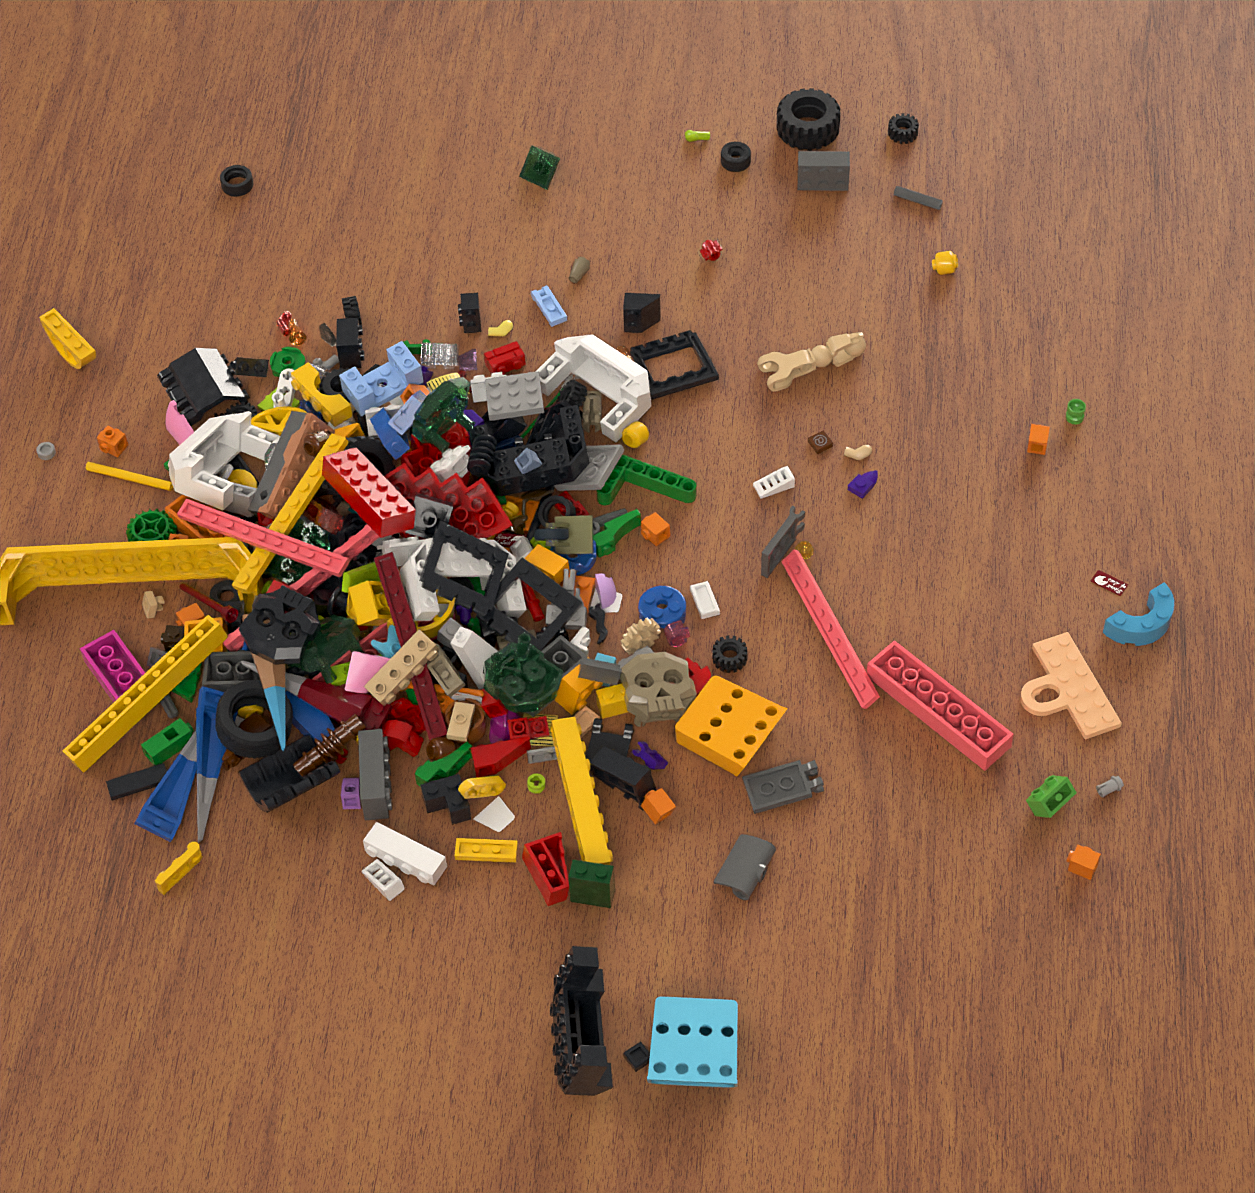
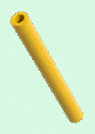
M89 461L86 464L87 471L168 491L173 489L172 482Z

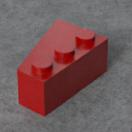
M559 832L524 844L522 859L546 904L551 906L567 900L569 880L562 845V833Z

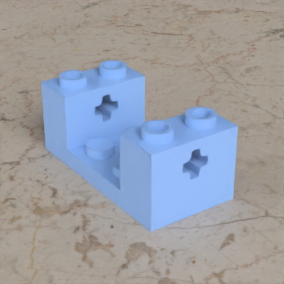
M403 341L386 349L389 362L362 376L356 367H353L339 375L344 394L360 416L365 415V410L379 407L401 395L408 384L419 385L423 383L421 365ZM382 382L387 383L385 387L378 386Z

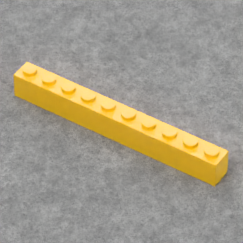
M207 615L63 750L69 760L83 773L88 770L228 638L221 625Z

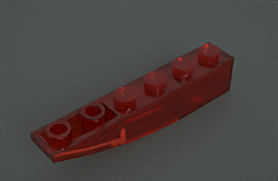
M313 496L303 512L310 521L336 535L337 530L340 531L343 526L344 520H342L341 514L329 501Z

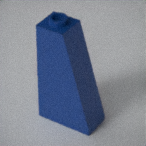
M383 407L370 418V421L383 446L397 460L410 449L406 433L403 435L399 434L388 424L392 417Z
M285 692L293 708L292 724L304 736L309 734L315 746L317 745L314 738L322 742L321 733L328 737L327 728L332 731L335 730L328 715L292 693Z

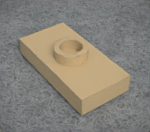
M455 702L447 731V739L467 742L475 704Z

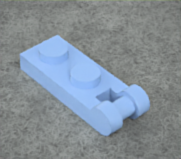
M544 286L538 291H531L533 301L537 303L551 327L567 321V315L548 286Z

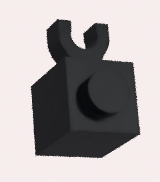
M244 600L225 602V606L230 605L238 610V617L234 622L229 623L226 621L229 634L241 626L243 615L247 614Z

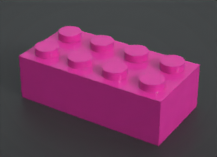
M115 630L80 648L84 662L113 703L145 674Z

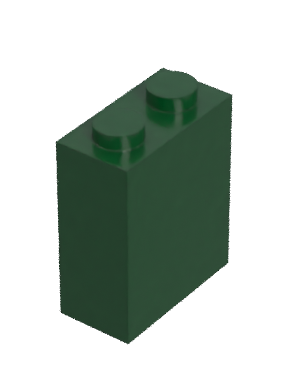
M573 859L568 877L570 901L611 908L615 894L614 866Z

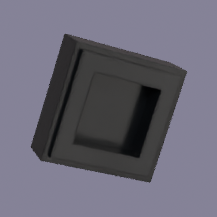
M641 1041L623 1053L624 1058L635 1072L649 1064L650 1053Z

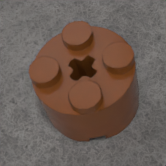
M474 699L456 700L447 707L445 712L447 729L449 728L455 702L475 704V711L467 739L469 744L474 745L486 732L485 712L481 704ZM453 740V741H455V742H457V743H460V744H464V743L466 742V741Z

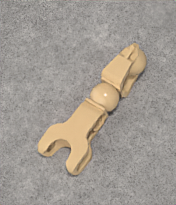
M862 332L832 336L826 342V346L818 345L812 351L809 348L791 354L771 352L761 356L758 359L757 365L762 372H776L769 376L767 385L771 391H779L788 388L794 378L816 370V367H826L830 362L839 367L864 353L866 342Z

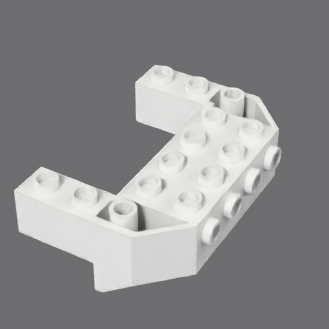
M594 335L567 337L557 340L554 343L556 352L537 370L539 371L542 393L549 396L573 373L617 403L600 421L602 434L617 442L622 437L623 429L631 423L638 421L651 407L647 370Z
M249 411L209 418L169 454V476L173 488L178 493L224 510L233 502L234 483L215 475L240 451L269 462L280 436L251 425V412Z
M433 538L425 539L400 569L401 579L405 592H407L414 621H431L440 612L436 591L432 593L422 588L423 582L419 581ZM479 538L509 553L502 580L515 566V557L495 540ZM443 543L434 572L444 577H480L482 590H485L493 566L483 559L478 560L472 557V554L466 551L461 552L455 549L454 545L450 543ZM519 578L496 603L497 609L505 611L508 617H517V619L527 610Z

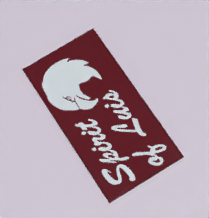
M499 533L495 535L494 540L502 547H511L521 536L527 537V535Z
M1100 570L1091 579V582L1119 596L1123 594L1129 585Z

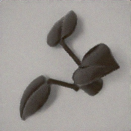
M535 489L521 495V499H523L522 515L509 518L513 526L506 529V532H509V534L525 535L523 528H525V521L528 519V516L525 515L526 503L537 500L549 493H554V491Z

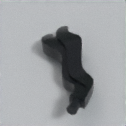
M598 603L595 609H593V606L589 608V616L596 621V633L600 635L597 644L600 645L607 638L608 631L604 626L605 611L600 608V603Z

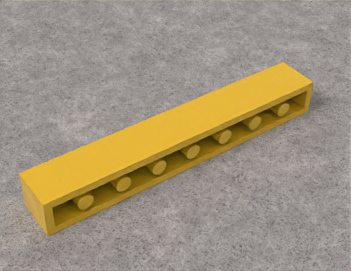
M575 717L552 720L550 732L581 861L610 865L613 862L612 851L607 848L608 835L606 831L603 832V815L598 812L599 798L598 795H594L595 782L594 778L589 775V759H585L584 755L586 753L585 742L581 741L580 735H582L580 723L577 724Z

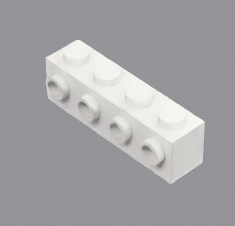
M378 822L375 823L363 840L364 848L368 855L382 859L389 866L394 865L400 868L405 874L416 876L423 883L435 885L447 868L445 856Z

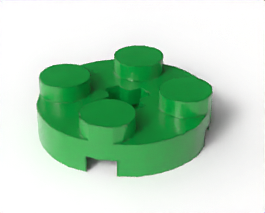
M295 347L281 348L282 351L278 353L275 351L269 361L275 377H280L281 372L285 369H293L295 371L306 364L305 356Z

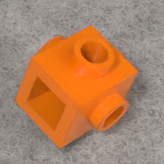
M107 426L97 437L100 450L117 458L128 446L125 433L117 428L114 429Z

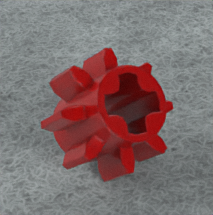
M706 240L701 246L700 253L705 261L708 259L715 261L720 257V251L723 249L717 240L714 242Z

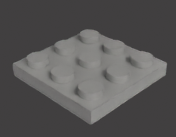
M539 371L485 379L490 421L544 413Z
M622 445L586 446L590 461L588 466L575 481L554 485L557 491L601 490L625 449Z

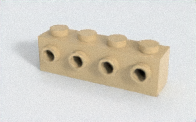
M419 629L364 687L383 706L392 703L396 698V694L410 684L409 680L414 675H419L423 671L424 665L438 655V646Z

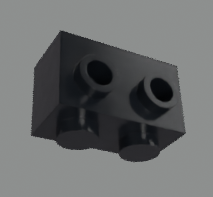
M478 292L460 294L461 304H458V315L462 314V316H459V324L463 326L464 333L482 332Z

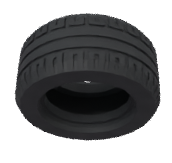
M247 680L234 684L223 693L217 704L215 727L221 743L230 752L245 758L256 759L266 757L279 751L281 746L275 725L264 732L251 733L242 730L233 721L232 716L237 710L245 706L256 705L270 711L261 681ZM285 695L286 743L291 733L293 708L287 695Z

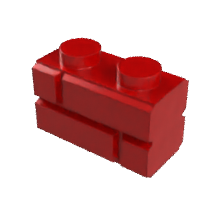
M517 341L484 353V362L491 375L497 372H502L504 375L511 370H519L526 365L525 354Z

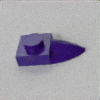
M877 470L869 471L862 475L858 474L848 484L847 490L863 499L876 484L878 478Z

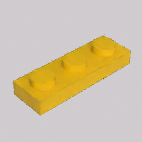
M456 838L455 860L516 863L518 841Z

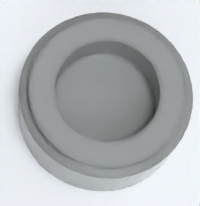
M43 442L36 449L38 457L42 460L52 459L56 454L55 447L50 442Z

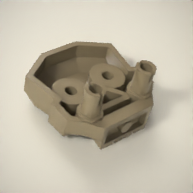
M667 652L640 654L621 668L620 679L625 688L624 699L628 712L635 715L634 723L638 727H641V722L642 727L648 722L664 720L678 722L696 698L697 693L694 681L689 678L688 662Z

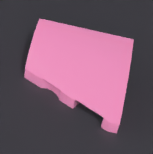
M173 400L169 403L166 413V429L180 445L194 431L185 416L179 414L177 403Z
M353 651L345 690L356 693H368L364 686L391 658Z

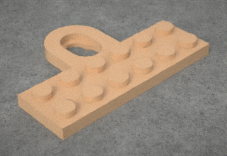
M1068 632L1033 643L1032 649L1047 675L1033 679L1023 686L1020 699L1025 710L1033 715L1047 716L1067 709L1085 740L1121 727L1122 722ZM1047 688L1054 689L1059 695L1057 699L1049 702L1039 703L1035 700V696Z

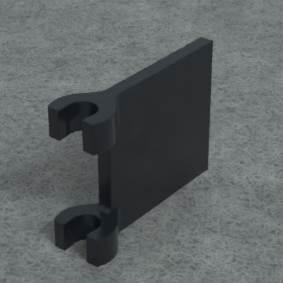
M595 718L586 759H589L590 762L604 746L611 750L614 749L619 754L627 757L634 734V725L626 723L624 735L602 732L603 719Z

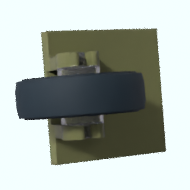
M592 515L555 516V523H545L546 529H536L534 531L535 540L546 541V546L555 547L557 555L593 554Z

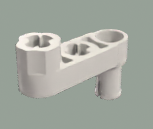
M285 369L280 374L277 390L272 395L274 408L292 407L295 389L291 385V372L294 371L293 369Z

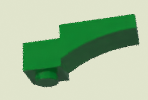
M638 509L604 523V531L593 535V540L596 543V555L599 558L615 551V545L623 536L641 526V513Z
M465 742L457 750L442 759L433 762L427 760L415 772L416 784L420 786V784L456 775L472 758V745Z

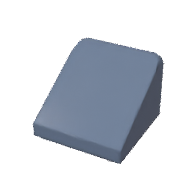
M528 448L514 460L522 474L542 465L536 453Z

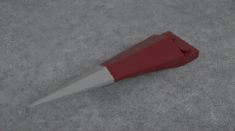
M241 661L243 666L258 673L254 663ZM285 672V690L312 705L338 723L342 720L347 721L356 713L367 727L364 730L382 729L392 710L391 704L383 706L371 695L346 691L345 688Z

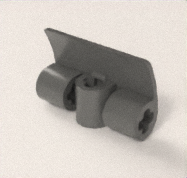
M741 834L717 874L714 884L731 887L736 897L748 900L757 883H761L764 879L768 864L776 851L775 846L763 839Z

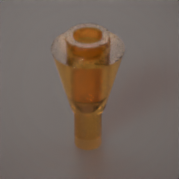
M291 319L289 341L295 346L302 345L306 342L307 336L298 326L297 320Z

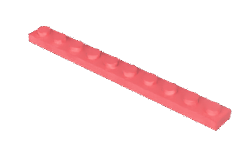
M188 499L185 500L177 513L178 517L340 578L350 562L347 557Z
M366 524L361 531L351 536L346 543L336 548L333 553L347 557L351 561L376 541L379 536ZM313 568L306 572L297 582L291 584L290 587L307 596L331 577L332 574ZM239 628L227 635L228 638L223 642L230 652H237L242 648L244 639L239 632Z
M794 549L781 562L860 706L868 709L880 696L800 552Z

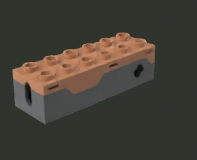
M291 411L248 508L249 512L258 517L259 526L269 529L316 458L305 452L303 448L304 438L316 430L325 431L329 436L331 433H335V430L313 413Z

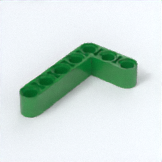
M621 455L602 489L596 490L597 502L604 506L610 505L614 501L625 481L684 503H692L697 497V485L694 480L626 455Z

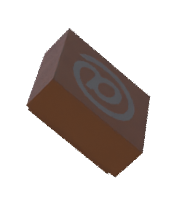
M824 430L808 437V443L817 454L833 447L832 440Z

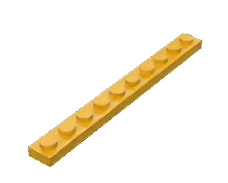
M331 433L269 527L270 530L289 535L325 480L322 476L323 456L344 451L349 443L345 437ZM256 547L232 583L234 589L250 594L272 561L275 553Z

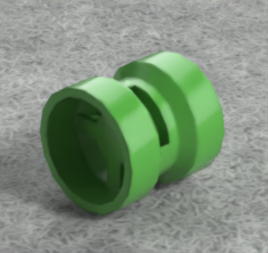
M1072 399L1068 402L1066 420L1069 423L1075 425L1082 423L1086 409L1085 402L1080 399Z

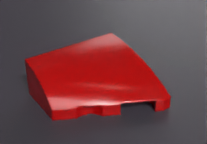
M403 697L390 703L392 710L388 716L389 720H398L413 726L411 731L417 735L426 731L419 705H414Z

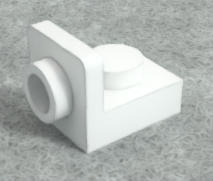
M583 626L570 643L589 657L587 647L591 641L590 631Z

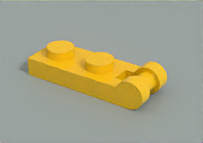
M190 842L187 845V851L176 858L170 867L157 876L155 883L160 893L165 895L201 861L203 856L197 842Z

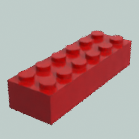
M357 448L323 456L322 476L380 538L414 528L416 509Z

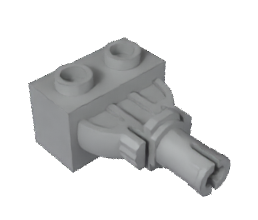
M564 569L562 587L572 595L575 594V597L582 601L580 589L576 588L575 593L574 588L576 570L570 569L569 578V569ZM583 601L582 606L564 626L565 629L580 630L583 626L586 627L587 609L584 607ZM553 603L547 605V627L562 612Z

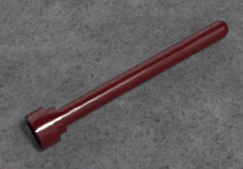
M185 583L180 584L179 587L182 591L221 613V617L225 621L232 623L237 619L238 610L230 605L223 606Z

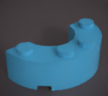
M1164 582L1149 592L1147 606L1150 612L1148 614L1131 616L1120 610L1107 618L1103 633L1110 639L1124 645L1126 642L1133 643L1135 646H1141L1160 639L1167 632L1174 611V597L1170 588Z

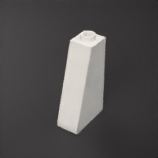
M463 627L458 629L450 643L479 690L484 689L485 682H494L501 688L514 663L475 632Z

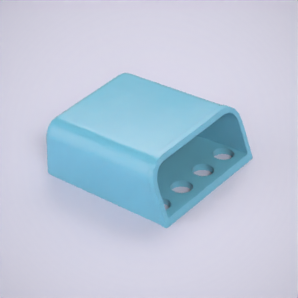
M656 998L647 1076L648 1083L737 1087V1002L724 999Z

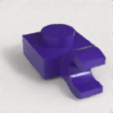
M638 741L637 744L641 747V751L634 749L632 753L637 757H641L645 761V765L652 770L665 769L668 762L656 750H651L646 742Z

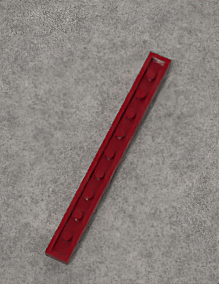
M390 552L375 557L374 561L399 643L402 647L417 632V628L394 553ZM426 663L423 671L417 676L414 675L411 678V682L430 741L432 738L447 736L448 729L431 673Z

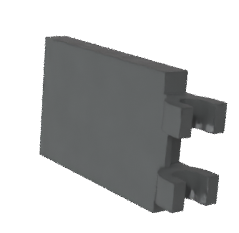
M792 506L790 508L788 518L762 551L761 576L766 578L770 576L795 542L798 533L803 531L805 523L801 522L798 526L797 524L804 519L805 511L802 510L799 514H795L796 507Z
M800 760L743 776L742 780L754 814L811 798L812 792H823L824 783L822 778L818 777L810 781L808 777L818 775L816 761L813 760L802 765Z

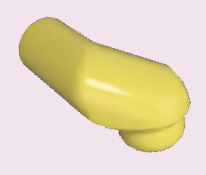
M505 320L498 327H489L488 336H506L513 328L512 322Z

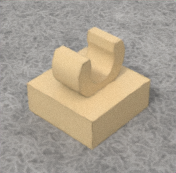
M146 591L144 593L142 606L147 618H154L156 611L163 610L161 605L165 603L163 596L154 597L153 591Z

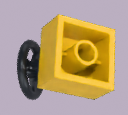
M366 581L349 587L348 594L341 592V584L334 590L327 605V612L331 617H338L347 612L350 619L357 625L379 626L387 623V620L392 617L381 581ZM336 606H339V607H340L339 610L333 611V608H334V607H336Z

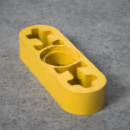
M500 776L469 778L460 784L458 791L465 799L496 796L505 789L506 783Z

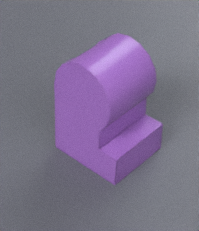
M360 777L343 778L341 789L343 809H361Z

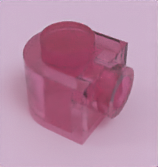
M681 620L667 625L663 630L670 646H682L684 643H687V638L690 637L688 627H684Z

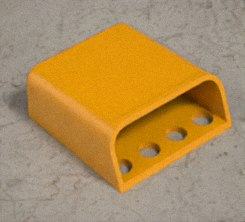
M713 676L675 725L676 742L737 777L788 708L782 707L719 676Z

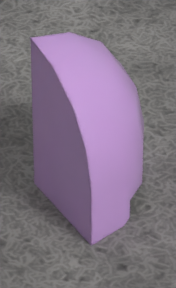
M595 574V587L601 607L604 609L614 603L617 597L616 588L612 577L608 578L604 574Z

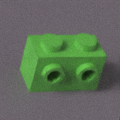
M1049 776L1045 779V783L1032 791L1031 796L1026 799V802L1035 816L1051 818L1077 793L1068 777Z

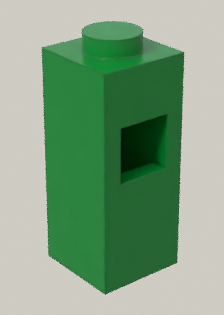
M179 718L142 743L143 753L154 766L162 764L184 748L193 735L194 730L188 722L184 723Z

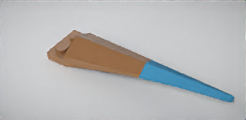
M249 614L243 615V621ZM265 620L263 623L268 624L270 620ZM251 653L269 705L281 749L284 751L285 664L275 665Z

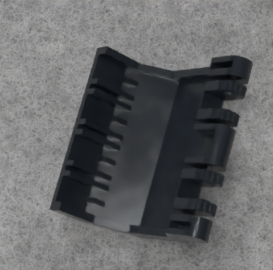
M194 348L172 361L167 368L157 375L162 386L167 388L166 393L170 400H174L177 403L178 412H181L180 415L183 414L190 426L201 421L205 412L225 400H239L240 403L245 402V405L249 403L248 399H250V396L245 389L241 390V387H243L238 377L234 378L235 371L226 365L229 361L224 353L220 355L217 349Z
M309 734L285 746L284 751L279 749L274 754H270V756H266L238 771L247 791L260 810L268 813L340 773V769L334 761H330L327 764L323 762L318 766V769L306 774L307 776L302 777L298 773L293 763L303 756V751L307 753L315 746Z

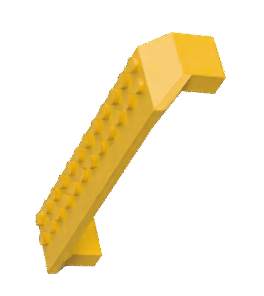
M232 537L6 548L0 558V625H14L17 602L37 587L228 578L234 581L252 554L240 540ZM262 576L250 594L238 590L240 601L244 600L247 614L252 612L255 595L262 594L264 586Z

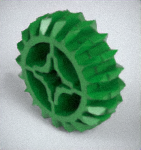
M149 508L148 512L142 510L140 515L135 513V518H130V523L127 524L126 535L128 542L168 540L170 534H176L178 529L173 519L169 518L165 510L160 512L158 508L155 511Z

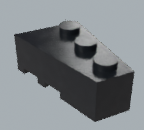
M562 400L544 408V413L538 415L526 445L545 441L544 434L552 433L553 439L565 437L559 408L572 405L566 400Z
M605 746L590 761L592 773L596 778L612 789L617 787L625 793L623 795L625 799L629 800L632 798L639 803L638 808L644 811L641 807L645 800L644 796L651 790L657 791L648 766L641 765L632 758L625 757L616 750H611Z

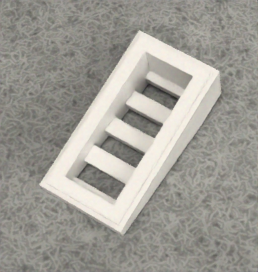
M786 466L754 482L753 486L760 499L795 487V478L789 467Z
M376 859L362 870L364 876L389 901L405 889L401 879L379 859Z

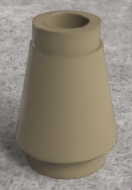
M584 257L575 259L569 276L571 282L578 283L590 269L589 260Z

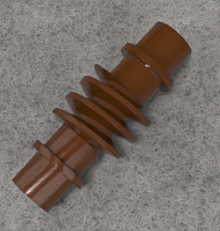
M356 713L347 721L342 720L340 722L341 725L334 731L327 728L328 737L321 733L323 741L321 742L314 738L317 746H314L307 753L305 751L302 752L303 756L293 763V766L302 777L318 769V766L323 762L329 763L331 761L330 757L337 760L336 752L340 755L344 754L342 747L349 750L346 744L352 739L357 740L358 731H363L367 728Z

